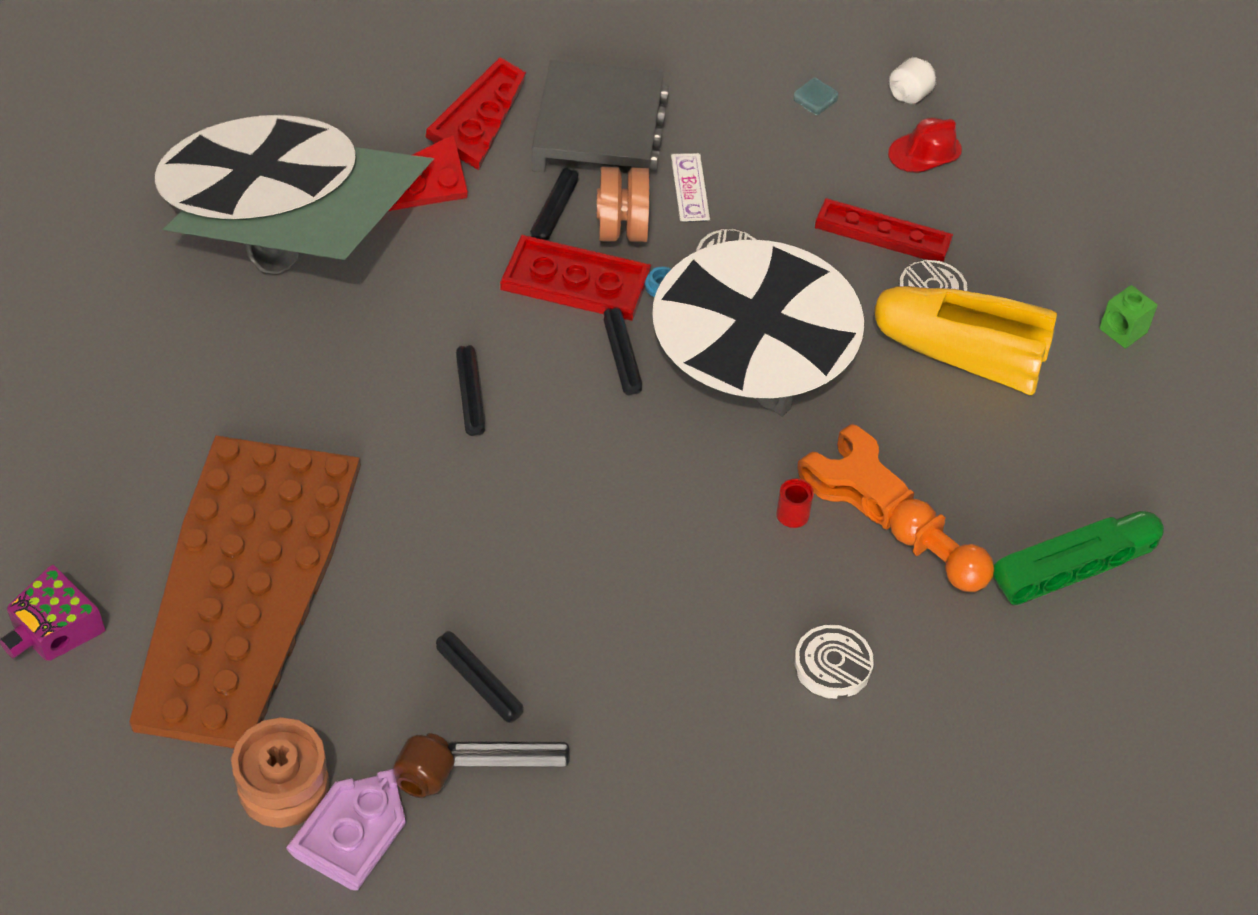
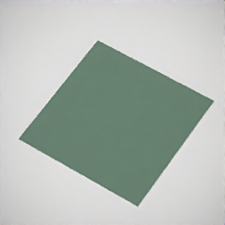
M354 147L355 164L348 177L332 192L308 205L276 215L249 219L209 218L182 210L162 230L345 260L434 158Z

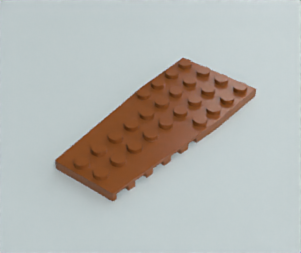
M215 435L182 523L129 721L133 732L234 749L237 741L248 729L264 721L273 689H277L280 683L282 667L287 656H291L298 629L306 621L309 614V603L313 594L317 595L332 559L361 467L360 457Z

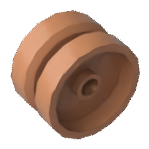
M601 167L600 188H597L596 220H600L599 241H617L620 237L621 221H626V237L630 242H647L649 168H631L628 172L627 189H622L620 169L618 167Z
M282 717L264 720L248 729L235 745L231 763L240 804L249 817L259 823L278 828L299 825L309 818L328 793L330 782L323 741L315 730L305 723Z

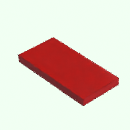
M521 234L500 281V290L603 314L607 309L617 307L622 311L625 320L633 321L645 290V280L651 272V264Z

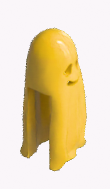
M912 286L889 288L879 295L874 308L878 327L885 335L896 342L930 358L1008 386L1027 395H1033L1036 391L1041 365L1048 357L1057 319V313L1047 308L1008 298L949 288H921Z

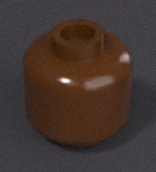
M428 733L426 736H412L406 741L393 765V772L397 778L396 783L405 793L417 798L436 794L442 789L454 766L455 760L452 752L448 749L447 741L441 736L433 733Z

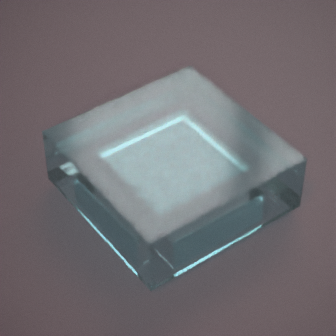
M814 77L794 92L793 101L818 116L838 100L839 92Z

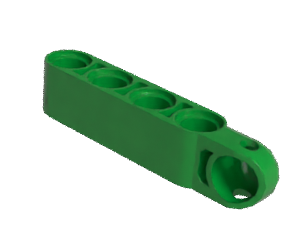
M1148 511L1134 512L1118 519L1114 517L1105 518L1003 557L994 564L993 578L1012 605H1019L1119 567L1129 560L1152 552L1157 548L1163 536L1164 526L1158 516Z

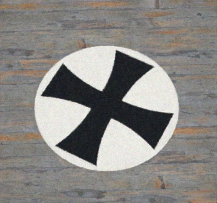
M287 115L247 117L208 127L180 141L159 162L155 172V184L158 192L167 202L178 209L195 215L219 219H249L271 216L308 205L336 189L353 169L356 158L355 149L350 139L343 132L318 120Z
M766 240L728 241L692 253L668 272L660 283L653 302V325L657 338L666 354L679 368L709 387L729 394L750 398L789 397L811 391L828 383L846 369L854 359L862 342L864 332V317L860 301L849 282L834 267L808 251L784 243Z

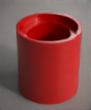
M795 478L789 479L781 485L776 515L779 522L790 528H798L808 522L814 496L813 488L808 482Z

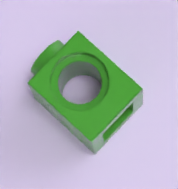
M1130 285L1108 301L1099 329L1126 349L1148 333L1158 304Z

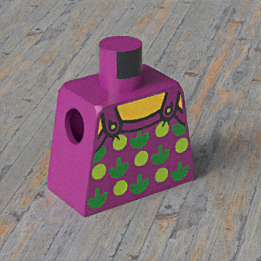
M51 565L8 605L7 611L15 629L0 639V644L12 659L32 647L44 660L51 661L105 632V627L99 609L54 565Z

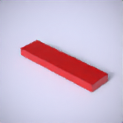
M825 198L815 222V228L924 260L941 262L945 261L953 234L827 198Z

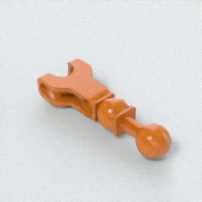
M850 424L839 432L837 446L839 453L844 457L843 459H829L817 452H810L798 461L800 479L808 482L818 497L832 502H849L872 521L881 524L885 530L891 527V531L898 541L914 546L913 553L916 556L930 549L946 563L947 579L955 588L964 592H977L985 588L993 578L995 570L993 558L987 550L974 544L960 546L943 532L946 517L942 514L936 516V512L927 502L913 499L914 492L911 489L909 490L900 478L879 461L877 440L859 426Z

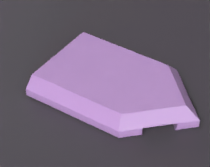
M393 769L378 772L377 776L356 781H353L351 778L335 782L286 847L287 851L294 858L350 890H358L406 824Z

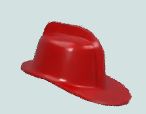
M939 118L921 120L912 133L900 137L891 144L888 152L891 163L898 169L907 172H921L957 160L962 154V146L956 139L955 121L953 119L943 120Z

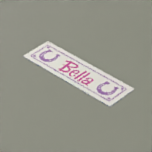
M700 153L671 154L680 222L710 221Z

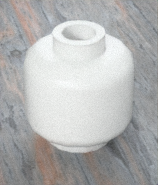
M919 58L907 59L893 70L889 77V86L893 96L909 104H916L933 91L936 85L933 67L927 61Z

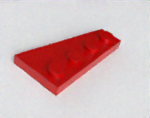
M499 57L426 129L425 137L437 143L454 134L459 159L479 170L525 81L526 72Z

